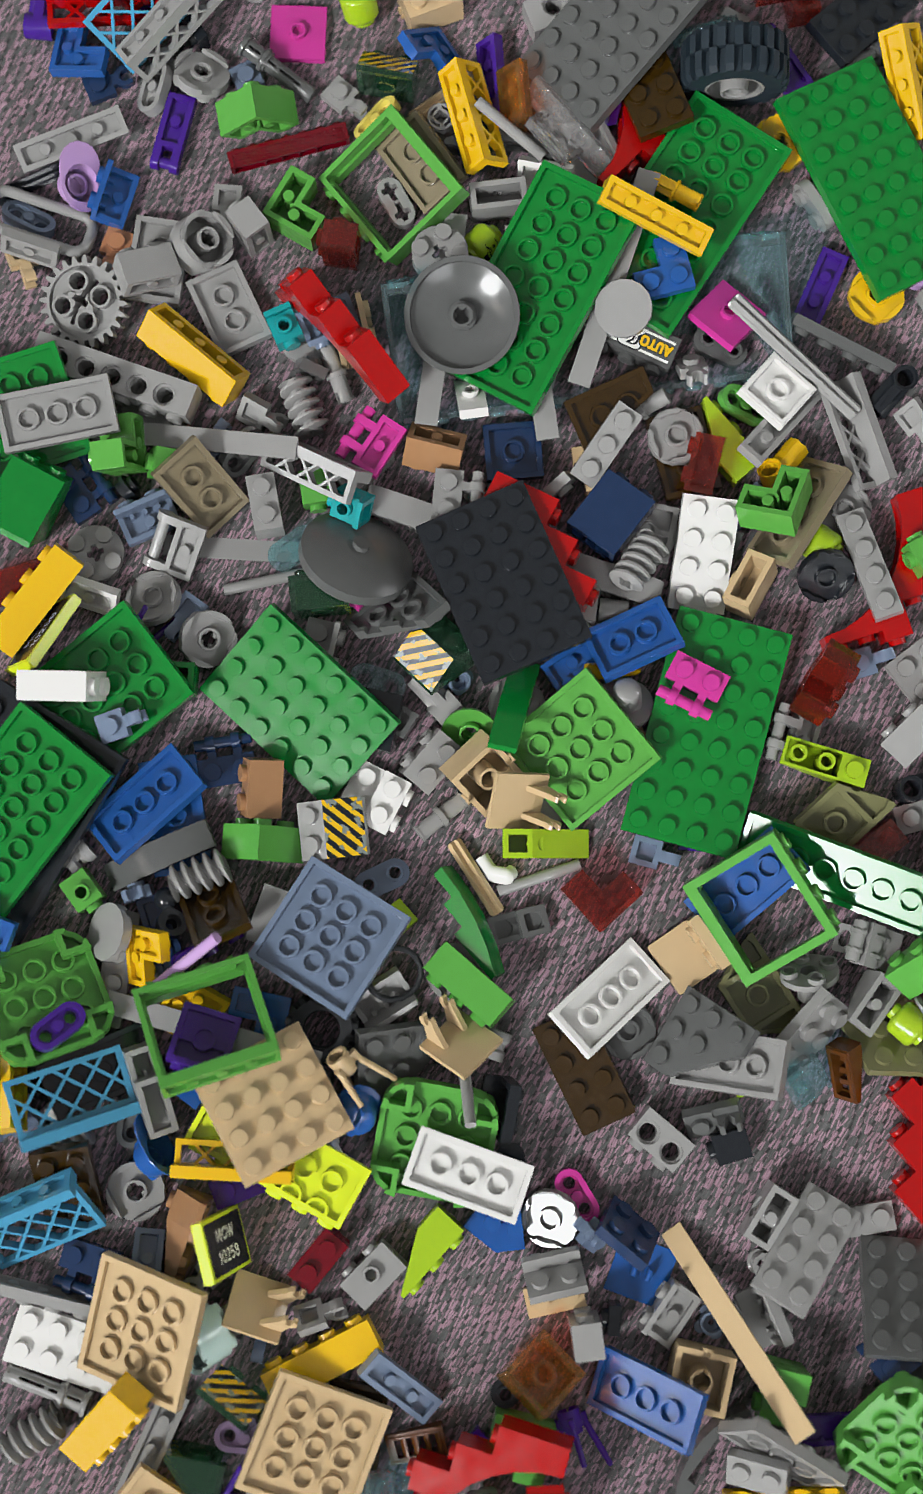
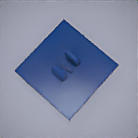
M656 1244L649 1265L640 1272L616 1252L603 1288L652 1306L657 1298L655 1296L657 1288L664 1280L668 1282L676 1258L670 1249Z

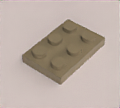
M414 110L406 119L462 184L469 176L421 112ZM397 128L376 148V151L425 215L450 192Z
M194 435L189 437L150 473L191 521L209 527L206 535L208 539L249 502V498Z

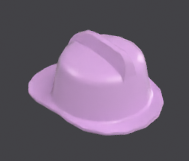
M82 141L70 142L63 148L59 158L60 175L57 180V188L61 197L72 208L80 212H90L91 209L87 207L91 192H97L100 183L95 182L100 162L94 148Z

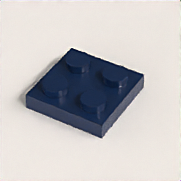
M534 421L487 424L482 426L487 483L492 482L497 471L519 481L544 479L541 441L536 440Z
M616 1195L607 1203L594 1234L640 1272L649 1265L660 1236V1232L656 1230L651 1222L644 1220L627 1202L620 1200Z

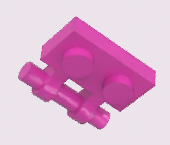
M367 405L361 414L358 413L354 418L353 422L355 424L347 435L344 434L340 439L339 443L341 445L335 454L345 459L350 451L356 453L351 463L372 472V478L376 480L407 434V429L384 414L377 423L373 422L371 419L376 411ZM367 430L370 434L362 445L357 440L362 432Z
M678 650L664 676L674 682L672 688L669 689L660 684L655 695L665 699V703L670 706L675 704L689 711L688 715L694 718L699 716L708 721L713 710L703 706L706 699L718 703L730 676ZM682 687L698 694L695 701L679 694Z

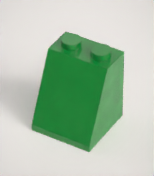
M29 451L13 455L0 477V534L27 548L47 539L74 480L66 475L67 471L56 465L48 466L40 462L41 458L38 455Z

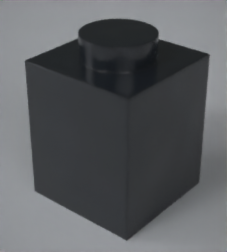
M744 1126L741 1132H738L736 1127L727 1129V1135H721L720 1131L708 1135L709 1142L705 1143L709 1160L715 1159V1163L718 1166L753 1157Z

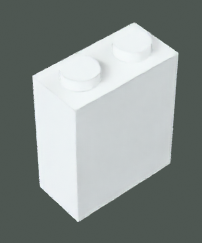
M17 670L16 700L106 701V695L110 691V681L107 678V672Z

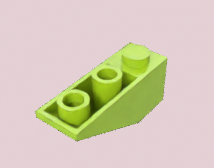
M706 396L700 405L717 468L731 486L735 487L754 471L756 467L736 450L745 440L740 427L733 421L729 422L723 415L724 412L720 404L715 400L711 401Z
M787 735L779 763L830 783L838 781L863 789L872 760Z
M502 829V858H589V829H574L573 831L570 829H561L560 831L557 829L552 831L547 829Z
M439 1203L418 1224L401 1289V1297L403 1299L409 1292L414 1295L424 1284L425 1281L422 1278L429 1270L434 1273L445 1260L442 1255L449 1248L454 1250L464 1239L462 1235L464 1232L463 1225Z

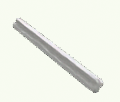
M736 294L729 301L728 307L796 371L814 385L844 416L852 419L860 412V405L741 294Z

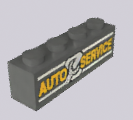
M588 318L575 341H581ZM646 326L641 333L627 339L615 338L608 334L601 353L610 352L618 356L617 359L624 364L643 366L646 374L653 377H663L668 372L682 339L674 335L667 339Z

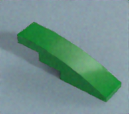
M541 664L532 665L506 677L487 748L517 753Z
M452 865L441 867L433 875L451 896L443 905L461 925V928L454 934L455 937L491 980L502 976L505 970L497 943L484 913Z

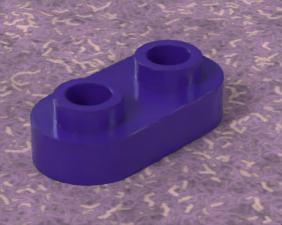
M73 1001L62 1003L32 1027L30 1032L32 1046L40 1052H50L56 1049L83 1027L86 1017L84 1008L79 1003ZM71 1014L76 1020L73 1023H67L64 1017ZM48 1033L51 1036V1040L43 1042L40 1040V1035Z

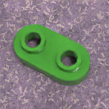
M729 384L721 389L717 396V402L720 404L723 412L751 427H757L764 419L758 412L757 417L753 416L751 412L753 408L736 394L742 386Z

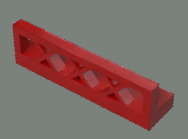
M46 0L49 29L87 27L83 23L86 16L82 12L86 8H95L101 0ZM114 0V7L123 6L126 10H131L130 0ZM134 0V10H139L143 5H151L150 0ZM110 1L103 9L110 10ZM54 9H67L71 12L65 18H54ZM98 13L91 22L96 27L111 26V13ZM131 13L115 16V26L131 25ZM135 13V25H137L146 14Z

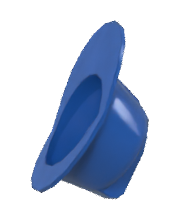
M353 1086L364 1104L362 1108L357 1106L347 1089L342 1090L338 1094V1098L354 1126L353 1130L346 1133L349 1137L363 1135L369 1132L375 1125L382 1102L378 1092L369 1086Z
M140 1113L134 1121V1131L137 1138L134 1144V1162L137 1168L152 1181L164 1174L169 1176L170 1165L174 1163L175 1147L167 1135L150 1140Z

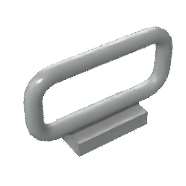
M0 186V198L9 197L82 221L87 226L82 243L73 246L0 222V252L52 269L53 267L57 268L60 254L70 257H81L90 252L98 233V224L90 219V213L77 211L70 205L12 186Z

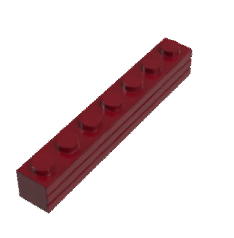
M335 122L330 126L316 127L315 130H304L295 135H284L280 139H268L260 144L253 143L245 148H233L227 152L232 174L349 145L350 137L346 123Z

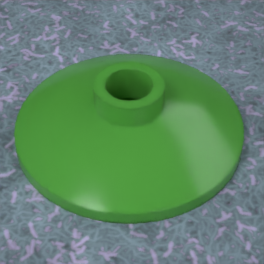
M462 708L454 711L446 718L442 731L462 747L480 729L490 736L494 719L482 710ZM467 728H474L476 731L470 733L467 731Z

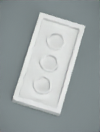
M688 493L682 494L666 603L667 608L679 609L681 605L712 614L724 615L725 604L722 596L729 585L738 526L735 508L738 500Z
M630 937L550 1011L548 1016L579 1051L589 1059L664 988L670 980Z
M421 1125L401 1184L515 1225L535 1166Z
M35 1304L31 1306L20 1305L2 1358L3 1361L106 1394L113 1386V1384L77 1368L87 1321L61 1312H48L44 1307Z

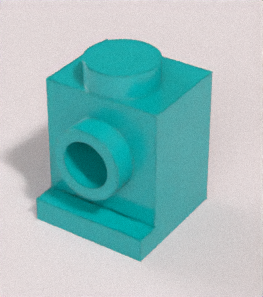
M289 301L263 312L280 352L283 350H295L302 342L306 341ZM289 324V328H288V329H286V330H281V329H280L281 327L286 326V325Z
M347 483L337 488L339 494L344 495ZM356 487L351 505H345L328 497L327 506L331 507L329 515L351 524L352 528L357 530L370 521L376 495Z

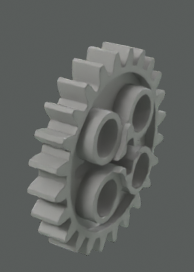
M83 255L82 262L79 257L72 256V264L62 260L63 269L53 267L56 276L54 278L50 276L45 277L50 286L41 287L47 293V297L40 298L39 301L47 304V307L42 309L40 313L49 315L44 324L48 326L54 325L50 332L51 334H60V338L89 347L90 344L91 348L98 349L99 341L102 344L108 345V335L118 338L115 331L116 327L125 329V326L120 322L121 318L129 319L130 316L123 311L124 308L132 306V304L124 301L125 297H123L114 270H111L112 264L106 261L102 264V259L96 256L91 260V257L88 255ZM84 276L85 284L81 289H78V280ZM107 291L108 300L105 304L101 305L100 297ZM84 299L88 302L87 306L83 303ZM70 301V310L64 314L63 305ZM92 316L94 323L91 328L87 329L86 320Z

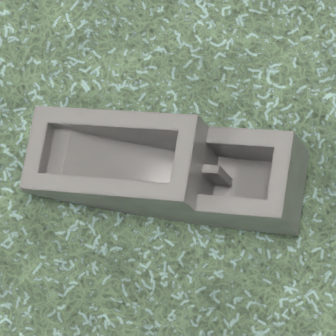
M144 1041L121 1049L136 1100L140 1104L141 1116L149 1139L153 1140L178 1131L179 1127L171 1099L163 1098L147 1042Z

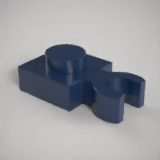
M124 65L116 68L115 72L111 75L106 70L105 77L81 78L92 106L118 97L116 89L119 87L129 89L135 85L132 78L121 80V76L129 72Z

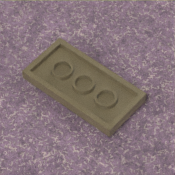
M805 457L798 468L810 470L813 491L796 536L758 530L746 551L750 548L775 558L776 565L793 570L853 475L848 467Z

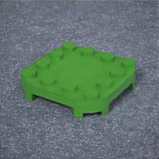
M65 928L55 929L52 934L12 947L8 952L0 951V1055L10 1066L25 1068L39 1065L92 1045L104 1038L110 1031L114 1015L113 1001L110 1000L91 951L92 946L86 937L83 938L75 932L66 931ZM68 1001L79 1003L84 1008L86 1014L83 1027L56 1049L50 1052L37 1051L30 1042L32 1027L62 1003ZM71 1014L64 1017L67 1023H73L76 1020ZM43 1033L40 1035V1040L48 1042L51 1040V1036L48 1033Z
M419 1077L397 1078L396 1081H392L382 1099L370 1163L371 1175H373L375 1182L384 1189L385 1194L395 1197V1193L453 1203L401 1184L421 1125L494 1151L499 1124L495 1098L485 1091L472 1087L477 1126L466 1128L460 1085ZM453 1203V1208H465L464 1206Z
M906 1371L895 1373L893 1378L882 1383L839 1423L833 1431V1440L839 1464L847 1473L853 1468L891 1494H923L922 1379L911 1376Z

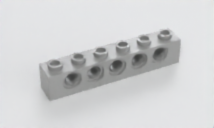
M39 332L34 347L56 340L62 359L68 358V362L64 366L69 380L104 373L109 374L110 380L115 376H120L119 382L111 385L115 403L124 407H129L130 404L139 406L141 412L150 416H155L156 413L164 415L167 421L176 425H181L182 422L192 425L203 397V392L198 385L46 332ZM94 367L91 375L84 376L87 368ZM147 385L146 390L142 394H135L139 386ZM173 394L170 402L161 403L165 395Z

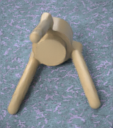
M344 1046L336 1047L327 1056L326 1063L341 1080L359 1108H362L364 1104L353 1088L354 1083L350 1078L357 1069L356 1061L361 1062L392 1081L397 1080L396 1075L360 1055L355 1048L347 1051Z

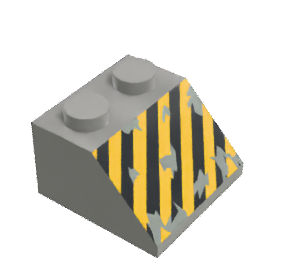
M364 796L296 803L302 861H309L311 856L322 860L370 854Z

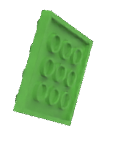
M588 667L583 669L527 717L517 753H510L515 758V763L522 772L548 773L550 775L548 786L568 796L567 803H563L560 800L558 803L548 799L545 800L571 831L662 758Z

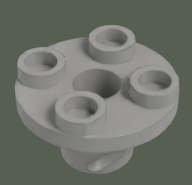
M629 677L617 678L616 681L603 685L638 728L649 720L653 708V699L644 685Z
M807 952L780 968V980L785 987L797 991L799 1001L807 1004L821 986L828 990L838 981L839 966L837 958L831 955L824 956Z

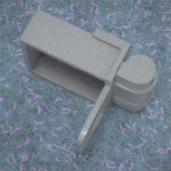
M855 919L853 925L845 923L838 925L840 930L839 934L834 938L832 950L845 953L844 959L849 960L850 963L886 972L889 966L887 963L888 959L893 953L900 950L904 935L874 922ZM845 930H848L850 933L849 942L846 946L842 947L839 942L840 935Z

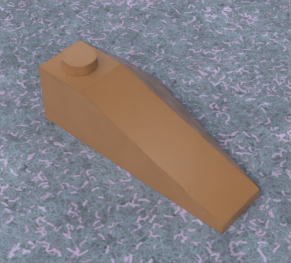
M182 1184L177 1188V1191L171 1190L165 1206L170 1209L166 1223L164 1274L183 1282L195 1250L190 1227L207 1217L213 1202L212 1195Z

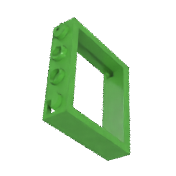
M392 104L318 177L325 186L323 190L326 196L333 202L337 200L342 206L339 209L342 215L349 222L354 220L359 226L356 230L367 243L371 240L377 247L374 253L384 263L389 261L396 266L412 252V243L421 231L442 223L470 195L432 148ZM397 128L450 192L392 248L339 184Z
M776 828L687 880L682 886L745 987L750 986L839 934L840 930L838 925L841 922L836 916L837 913L833 908L827 909L822 901L825 896L816 882L811 884L806 876L808 873L806 865L800 857L795 859L790 851L792 847L790 840L786 838L783 832L779 834ZM771 845L824 930L755 969L702 885L766 846Z
M248 953L236 957L230 955L224 961L214 964L204 963L199 965L196 970L186 973L176 972L169 975L167 979L158 982H145L146 986L132 990L164 1099L282 1060L280 1048ZM245 975L266 1042L167 1075L147 1006Z

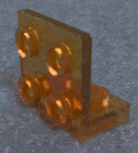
M517 58L496 71L500 113L522 132L543 136L546 134V130L532 106L534 99L542 96V90L529 79L527 60Z

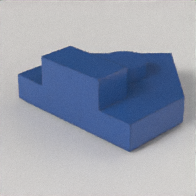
M521 1209L515 1225L475 1210L463 1224L465 1229L495 1253L525 1249Z

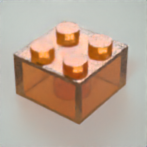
M542 1329L536 1331L495 1376L538 1421L547 1419L586 1373L548 1332Z

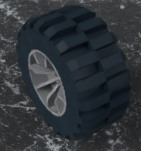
M735 20V22L729 23L724 21L716 25H706L703 29L694 30L692 34L685 38L681 45L680 85L689 100L697 90L723 107L754 106L761 102H769L771 98L776 99L788 86L790 44L785 33L778 27L773 28L770 24H759L757 21L743 22V20Z

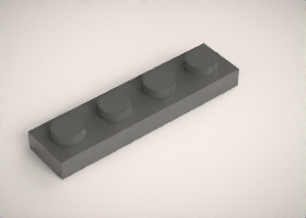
M791 312L786 321L787 324L793 326L791 330L793 333L803 338H807L809 334L818 339L817 345L829 351L835 347L843 351L841 357L853 363L860 360L867 364L866 370L881 376L882 372L892 374L897 363L799 313Z

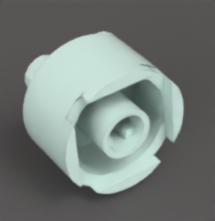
M206 1303L191 1374L196 1376L201 1375L232 1353V1349L237 1346L235 1335L228 1328L221 1326L224 1313L217 1303L212 1305Z

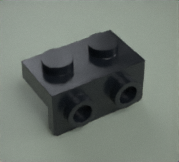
M484 1074L481 1090L495 1098L498 1108L499 1124L496 1139L500 1143L512 1144L513 1135L518 1130V1107L522 1105L524 1099L522 1086L512 1076Z

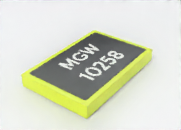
M73 593L57 601L21 646L5 671L11 676H17V670L36 668L81 604L82 599Z
M238 1204L226 1207L191 1225L190 1228L205 1287L217 1284L252 1262Z

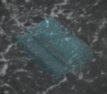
M813 1052L809 1055L811 1059L806 1063L800 1061L798 1064L788 1067L785 1092L798 1111L822 1094L820 1091L825 1086L828 1088L832 1087L820 1060Z

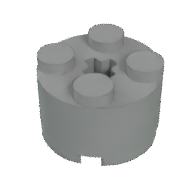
M202 209L192 212L177 222L172 228L167 242H171L180 267L190 275H200L214 270L231 258L234 251V232L230 223L220 213Z

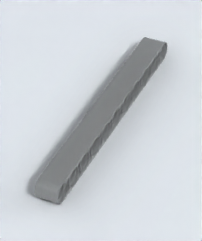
M377 485L369 486L368 492L376 495L371 515L379 517V521L394 526L397 523L406 526V530L418 533L415 527L431 519L432 503ZM582 553L574 567L569 566V568L597 580V587H600L601 595L608 597L613 595L621 598V600L629 601V604L635 606L659 595L661 596L665 584L663 581L650 576V580L647 583H643L644 588L642 591H635L633 589L625 591L614 585L610 580L609 573L615 569V564Z

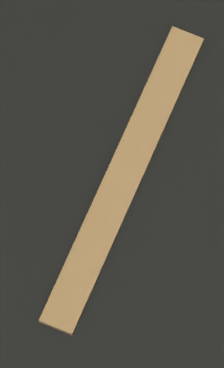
M678 1222L663 1233L662 1238L795 1445L816 1432V1430L681 1222Z

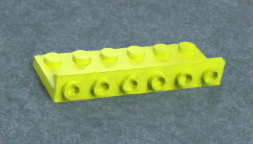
M202 1105L184 1138L221 1140ZM326 1144L295 1161V1177L291 1185L259 1184L266 1187L265 1192L271 1197L278 1200L283 1197L292 1202L291 1207L303 1215L309 1212L318 1218L317 1223L329 1230H332L333 1227L339 1230L372 1169L331 1145ZM188 1145L191 1150L201 1154L194 1145ZM202 1146V1148H203L205 1151L209 1150V1149L212 1147V1146ZM216 1147L209 1153V1155L215 1158L216 1164H225L230 1159L224 1147Z

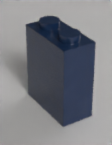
M608 469L567 521L566 531L613 564L654 511L656 501L653 500V496L643 488L637 489L631 485L630 480L621 472L614 473Z

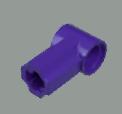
M30 0L29 12H26L23 18L24 37L26 39L54 42V29H49L47 24L46 0Z

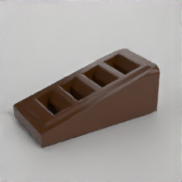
M840 1036L825 1045L834 1097L858 1105L861 1102L862 1045L859 1041Z
M442 1420L384 1435L391 1466L409 1463L411 1457L416 1458L420 1450L419 1436H423L427 1450L445 1456L448 1455L449 1447ZM430 1434H435L437 1447L432 1448ZM407 1438H412L414 1453H409ZM396 1440L401 1442L402 1456L397 1455L394 1442Z

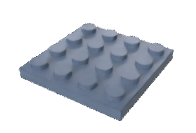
M311 856L248 954L251 959L348 1020L412 918L314 856Z

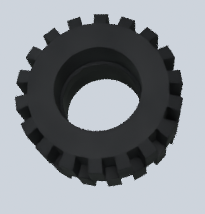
M308 995L298 1000L289 1010L290 1012L285 1020L286 1027L298 1021L305 1035L306 1021L313 1013L327 1011L337 1018L340 1032L332 1044L318 1046L308 1039L313 1049L323 1052L320 1061L322 1066L327 1065L328 1067L326 1063L327 1056L336 1047L344 1046L347 1051L355 1047V1029H360L359 1017L355 1010L349 1019L346 1020Z

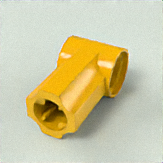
M790 437L773 458L766 459L757 469V474L763 487L773 488L781 465L798 467L809 453L807 447L798 439Z

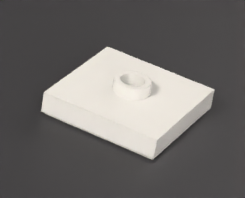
M774 351L736 394L780 431L813 395L817 388Z

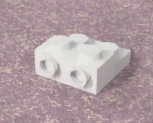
M366 761L349 780L341 798L364 796L367 827L386 836L389 831L395 832L401 820V817L397 816L402 805L405 807L409 805L415 792L410 790L412 783Z

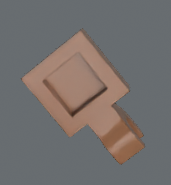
M108 226L99 249L100 254L104 256L102 264L106 261L113 265L116 253L124 248L131 247L133 233Z

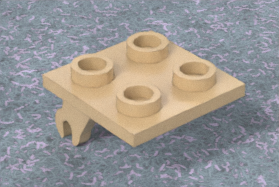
M496 772L485 827L487 829H539V826L547 830L552 831L554 827L560 831L562 827L561 822L541 813L543 799H548L554 803H558L559 800L567 803L568 796L548 786L550 778L548 773Z
M444 993L439 998V1002L444 1008L447 1021L439 1028L434 1017L428 1019L427 1012H424L419 1019L425 1028L427 1038L419 1045V1049L465 1081L503 1043V1038L485 1026L483 1028L480 1027L469 1015L457 1007L453 998L448 1001L447 994Z
M240 1269L236 1271L221 1326L278 1345L281 1332L289 1328H297L299 1322L297 1318L293 1320L288 1319L289 1315H286L288 1304L297 1299H304L306 1290L296 1291V1286H290Z

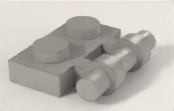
M436 468L430 520L461 507L462 493L471 494L470 502L482 498L486 491V484L483 483L484 472L474 471L472 482H463L464 470Z
M781 702L778 713H774L772 722L775 724L771 738L768 737L766 741L767 752L765 758L776 761L778 752L783 751L785 742L782 741L786 726L789 727L788 735L817 744L824 718L804 709H795L793 717H791L789 713L792 705Z

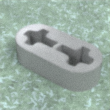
M391 177L382 179L377 186V195L389 219L398 229L405 230L410 228L415 222L416 214L401 183ZM386 186H389L391 189L396 188L394 190L395 201L391 199L389 194L383 195ZM400 206L404 213L410 212L408 220L397 219L398 209L396 207Z

